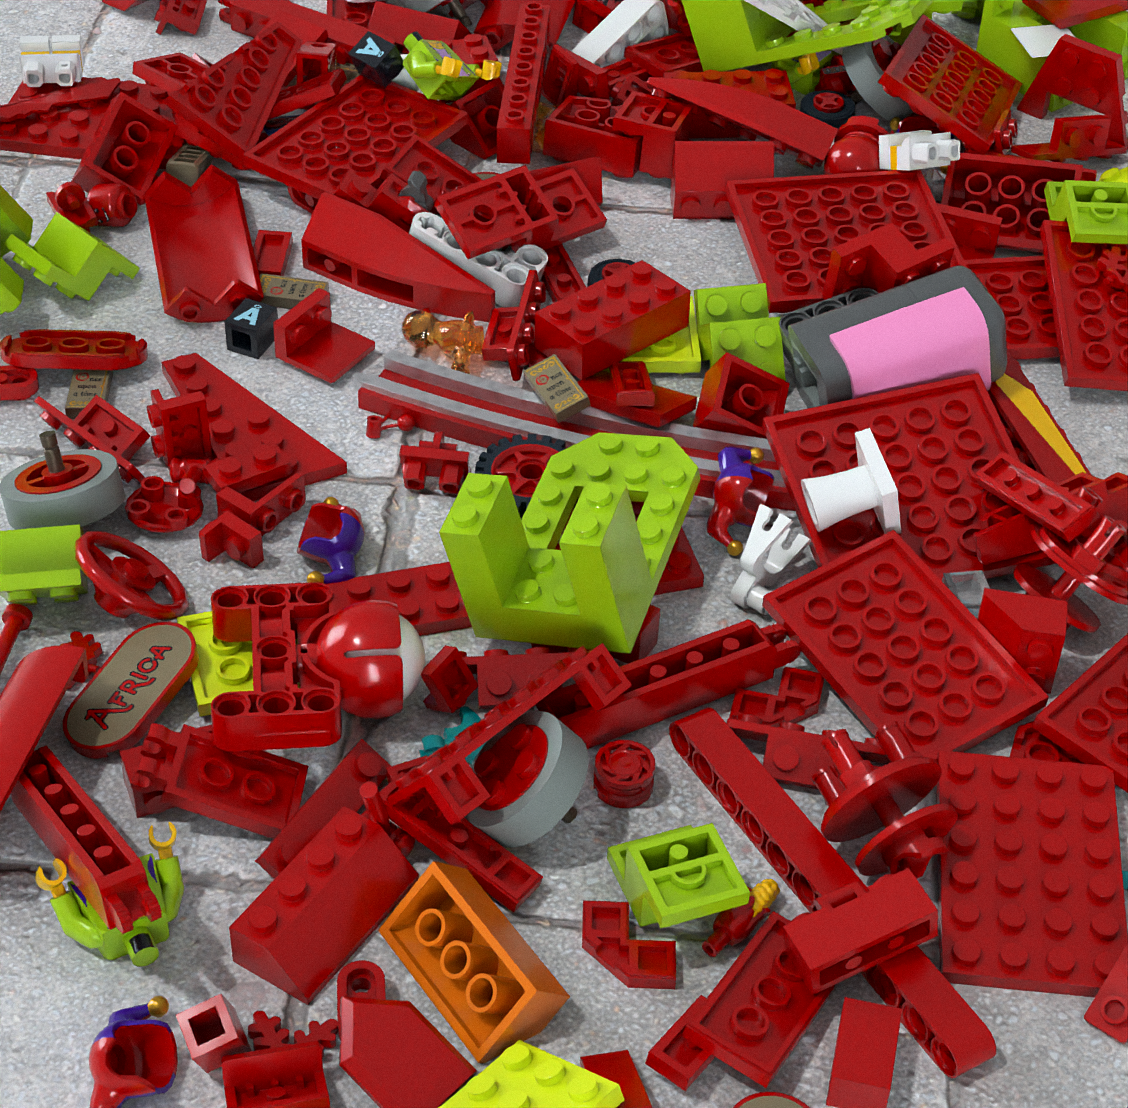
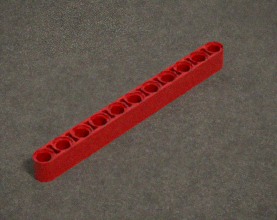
M707 707L670 724V739L678 754L810 913L817 911L814 899L855 880L861 884L867 893V886L713 708ZM918 946L861 972V975L887 1006L902 1009L901 1023L946 1076L956 1078L996 1055L995 1040L988 1027Z

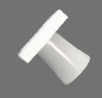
M870 428L855 433L858 467L827 476L801 479L804 498L818 532L843 519L874 508L884 534L895 530L898 534L901 533L898 490Z

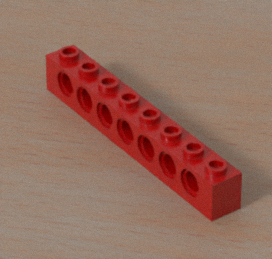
M528 2L519 6L497 123V163L530 164L550 43V5Z

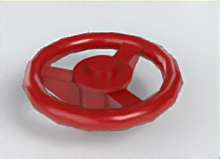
M88 531L75 541V559L84 574L94 584L96 591L94 593L95 601L106 612L119 618H127L131 614L139 613L153 619L169 621L177 620V617L183 616L188 610V593L179 578L161 560L143 547L121 536L104 531ZM98 547L118 551L130 558L118 556L111 560ZM161 581L172 596L173 603L164 605L156 603L146 592L152 591L155 585Z

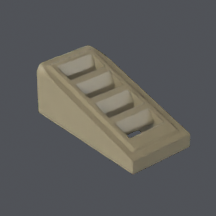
M185 143L168 160L166 172L191 187L211 165L214 157L199 146Z

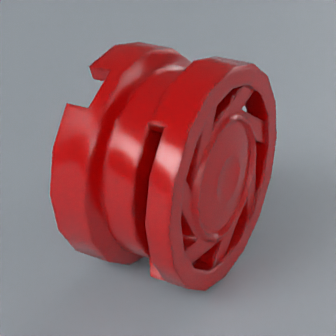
M616 740L601 747L595 756L594 789L598 792V798L607 805L628 809L640 806L650 798L653 792L655 758L652 752L643 744L632 740Z

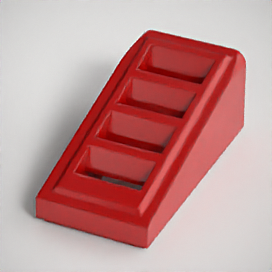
M558 44L552 47L541 95L556 108L569 95L577 96L579 62Z

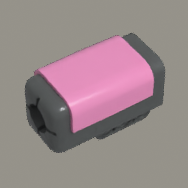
M953 266L880 293L871 288H857L784 315L779 322L783 353L792 366L796 388L807 408L975 373L980 374L987 391H989L991 383L1001 378L1007 367L1006 318L1003 310L976 274L964 266Z

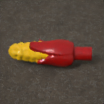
M764 879L752 889L748 887L750 891L748 904L719 912L712 927L713 933L702 943V948L707 955L716 957L727 945L734 946L749 937L764 918L772 913L769 907L780 893L776 881Z

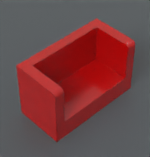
M844 997L826 1105L837 1108L887 1107L902 1015L901 1008Z

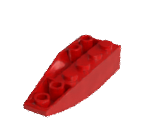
M649 77L647 81V88L652 89L651 95L694 105L692 115L696 116L699 111L709 116L708 121L717 127L726 129L727 125L739 130L737 135L745 140L755 141L757 138L761 141H773L775 154L784 156L785 152L797 157L796 163L811 170L814 165L819 168L821 167L839 130L782 102L747 90L717 83L678 78Z
M327 192L320 195L301 239L303 268L361 293L417 310L429 307L431 313L490 322L493 309L495 308V290L381 214Z

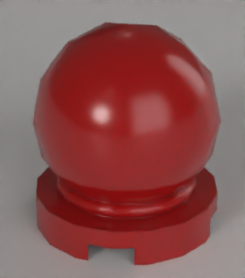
M864 115L852 116L848 119L847 123L841 125L834 138V144L825 157L823 174L888 171V169H879V135L889 134L878 125L879 120Z

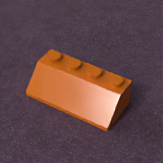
M433 861L378 930L478 1063H486L501 1055L505 1049L515 1044L518 1040L524 1042L542 1032L570 998V995L465 868Z

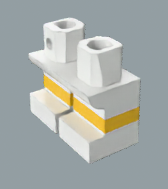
M52 35V54L49 36H20L21 55H19L23 84H27L28 87H40L43 83L72 86L74 82H81L84 66L81 35Z
M919 130L879 135V169L911 171L950 165V161L960 159V141L951 139V132L932 134V131Z

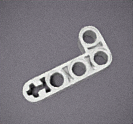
M660 0L622 1L571 52L601 68L621 61L624 58L625 47L638 44L640 41L646 42L668 36L669 25L664 3Z
M430 212L416 214L409 234L495 290V303L504 308L519 307L529 270H537L540 282L548 261L547 253L541 247L531 244L520 247L512 257L495 249L467 259L444 220Z

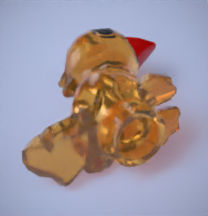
M429 307L408 313L403 319L401 329L405 340L415 348L427 349V347L433 345L438 346L453 361L451 369L470 374V356L482 354L484 329L483 326H475L473 311L467 312L464 321L450 320L443 322L434 317Z

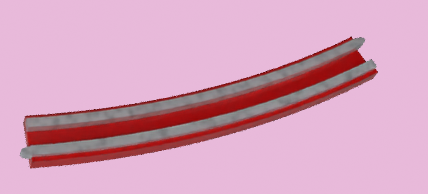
M392 349L384 356V370L379 376L370 373L352 374V386L358 390V407L360 409L383 416H390L391 418L389 419L395 421L397 420L394 416L399 418L403 414H410L415 418L416 428L435 433V431L444 432L445 437L487 448L492 443L498 446V441L503 438H507L509 442H512L513 435L521 434L523 440H528V434H536V440H542L543 435L551 436L552 443L560 439L566 442V448L599 432L672 437L698 466L701 479L694 496L714 499L713 489L720 475L718 453L725 447H736L751 450L754 447H758L764 452L763 461L759 464H753L750 461H744L743 463L753 464L773 474L774 482L768 493L765 506L795 511L768 440L764 438L675 423H668L657 428L609 414L591 406L558 423L535 392L447 368Z

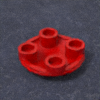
M157 476L144 478L141 481V488L135 490L127 498L125 505L127 517L133 524L144 530L159 533L181 531L194 525L202 516L204 508L201 499V489L198 486L195 487L193 492L185 494L180 491L179 483L164 482L162 478Z

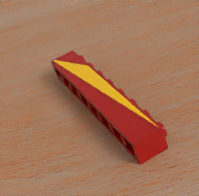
M1007 349L1006 371L1001 378L991 383L988 394L1020 462L1055 483L1082 472L1092 475L1084 464L1080 453L1076 452L1068 440L1064 429L1060 428L1052 416L1050 408L1044 404L1036 392L1034 384L1029 382L1021 370L1020 363L1013 358Z

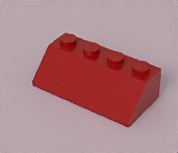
M343 806L230 925L233 962L309 1005L418 881L419 874L381 825Z

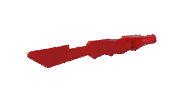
M112 78L69 88L67 93L53 96L40 94L0 105V122H11L18 118L25 119L33 113H48L53 106L109 99L121 81L119 78Z

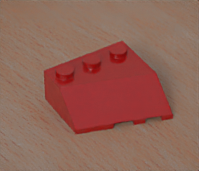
M569 95L546 118L542 154L551 156L559 162H573L599 156L603 171L611 172L619 178H633L639 171L643 136H628L622 131L612 129L613 117L622 105L611 106V102L608 99Z

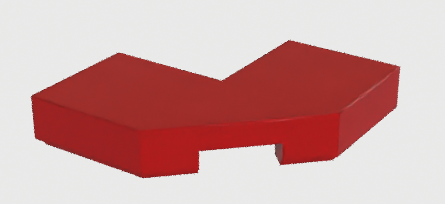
M784 666L778 696L736 688L729 718L737 720V715L743 714L761 718L763 720L762 724L779 727L781 722L796 724L818 713L824 677L818 672Z
M583 900L582 948L628 988L675 989L676 941L629 939V902Z

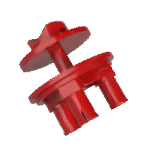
M1081 486L1076 494L1081 499L1095 506V508L1103 501L1098 494L1084 486ZM1107 515L1102 517L1101 522L1088 538L1081 532L1071 542H1067L1042 525H1035L1030 532L1033 540L1044 553L1065 570L1058 581L1040 570L1025 564L1017 565L1013 571L1015 579L1026 591V595L1068 601L1066 631L1072 625L1083 631L1095 633L1101 626L1097 615L1074 594L1081 583L1114 602L1128 605V545L1120 555L1115 554L1113 556L1109 553L1120 537L1126 533V529L1118 523L1111 533H1108L1107 530L1115 520Z
M897 721L883 725L876 731L874 736L891 762L884 766H874L869 760H863L846 729H839L831 733L836 741H832L827 736L821 742V745L835 765L823 767L811 777V781L816 785L829 806L821 824L823 836L830 842H846L885 827L856 856L854 863L859 873L864 876L878 875L888 871L890 874H896L909 868L916 879L922 877L933 855L947 853L948 847L942 838L953 828L958 815L953 806L946 803L931 805L906 816L904 814L921 802L936 786L942 774L940 765L935 759L923 757L919 751L916 752Z

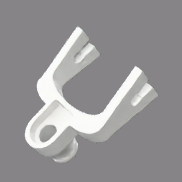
M760 503L748 541L740 558V565L743 571L733 586L730 600L744 609L751 607L759 611L760 614L766 615L768 612L762 606L763 596L772 591L764 588V586L774 585L786 569L811 543V539L799 533L792 542L790 549L784 550V545L789 540L793 531L789 528L793 521L779 514L776 521L773 522L772 528L769 531H765V525L769 522L774 511ZM771 548L766 563L763 565V557L765 553Z

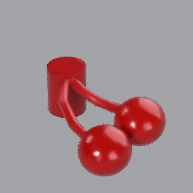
M403 414L399 418L394 416L397 423L381 427L382 423L391 417L385 416L382 419L379 416L371 415L367 417L366 436L377 439L381 437L382 430L399 427L402 431H410L415 427L416 421L412 415Z

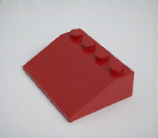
M960 153V159L950 161V165H948L941 204L1002 217L997 248L1043 253L1040 227L1043 220H1050L1044 192L1047 182L1082 181L1083 165Z

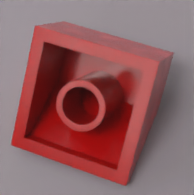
M499 77L450 105L468 113V124L452 135L450 140L452 143L484 160L497 153V123L504 91V85Z
M726 352L705 373L693 427L767 439L762 427L763 419L784 414L790 383Z
M984 588L977 620L1046 694H1051L1066 637L1068 601Z

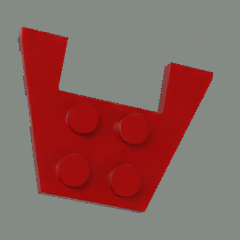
M1064 34L1057 41L1018 104L1017 110L1042 119L1047 115L1052 93L1111 118L1107 139L1128 147V137L1126 135L1128 113L1124 110L1123 95L1126 92L1122 55Z

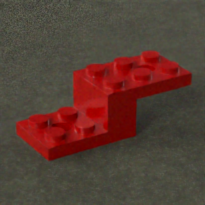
M179 52L134 61L132 74L145 80L147 85L159 87L170 95L174 91L181 89L190 80L200 76L209 66ZM175 114L174 124L178 126L175 134L185 139L186 143L192 146H199L208 151L211 156L226 160L235 169L250 170V168L243 166L241 160L229 153L217 142L202 133L179 114ZM261 132L257 144L265 140L270 135Z
M526 165L438 196L434 204L467 259L508 244L514 253L523 245L528 244L536 245L546 250L604 228L607 222L605 215L574 168L535 181ZM558 203L566 206L569 211L565 213L559 212L553 207V204ZM480 212L488 215L491 220L481 222L474 217V214Z

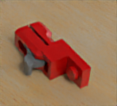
M348 170L333 194L381 214L408 233L414 216L420 212H430L442 218L434 206L435 199L427 193L426 185L428 182L426 175L420 171H412L408 184L390 173L379 188L376 189L367 180Z

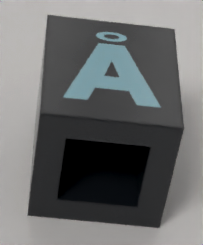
M370 31L348 53L360 75L384 88L404 68L403 59L396 45Z
M245 298L224 321L227 350L259 359L274 342L273 323L278 320L277 307Z

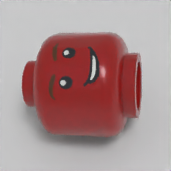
M98 183L91 188L86 198L97 216L98 226L124 227L130 223L137 212V199L125 184Z

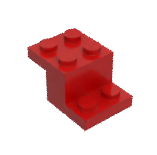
M636 91L631 92L613 117L612 129L622 131L628 136H643L639 165L640 172L649 173L654 178H672L674 141H692L689 140L694 105Z
M892 222L833 248L822 298L826 300L862 287L871 288L880 293L950 268L955 246L947 238H944L917 250Z

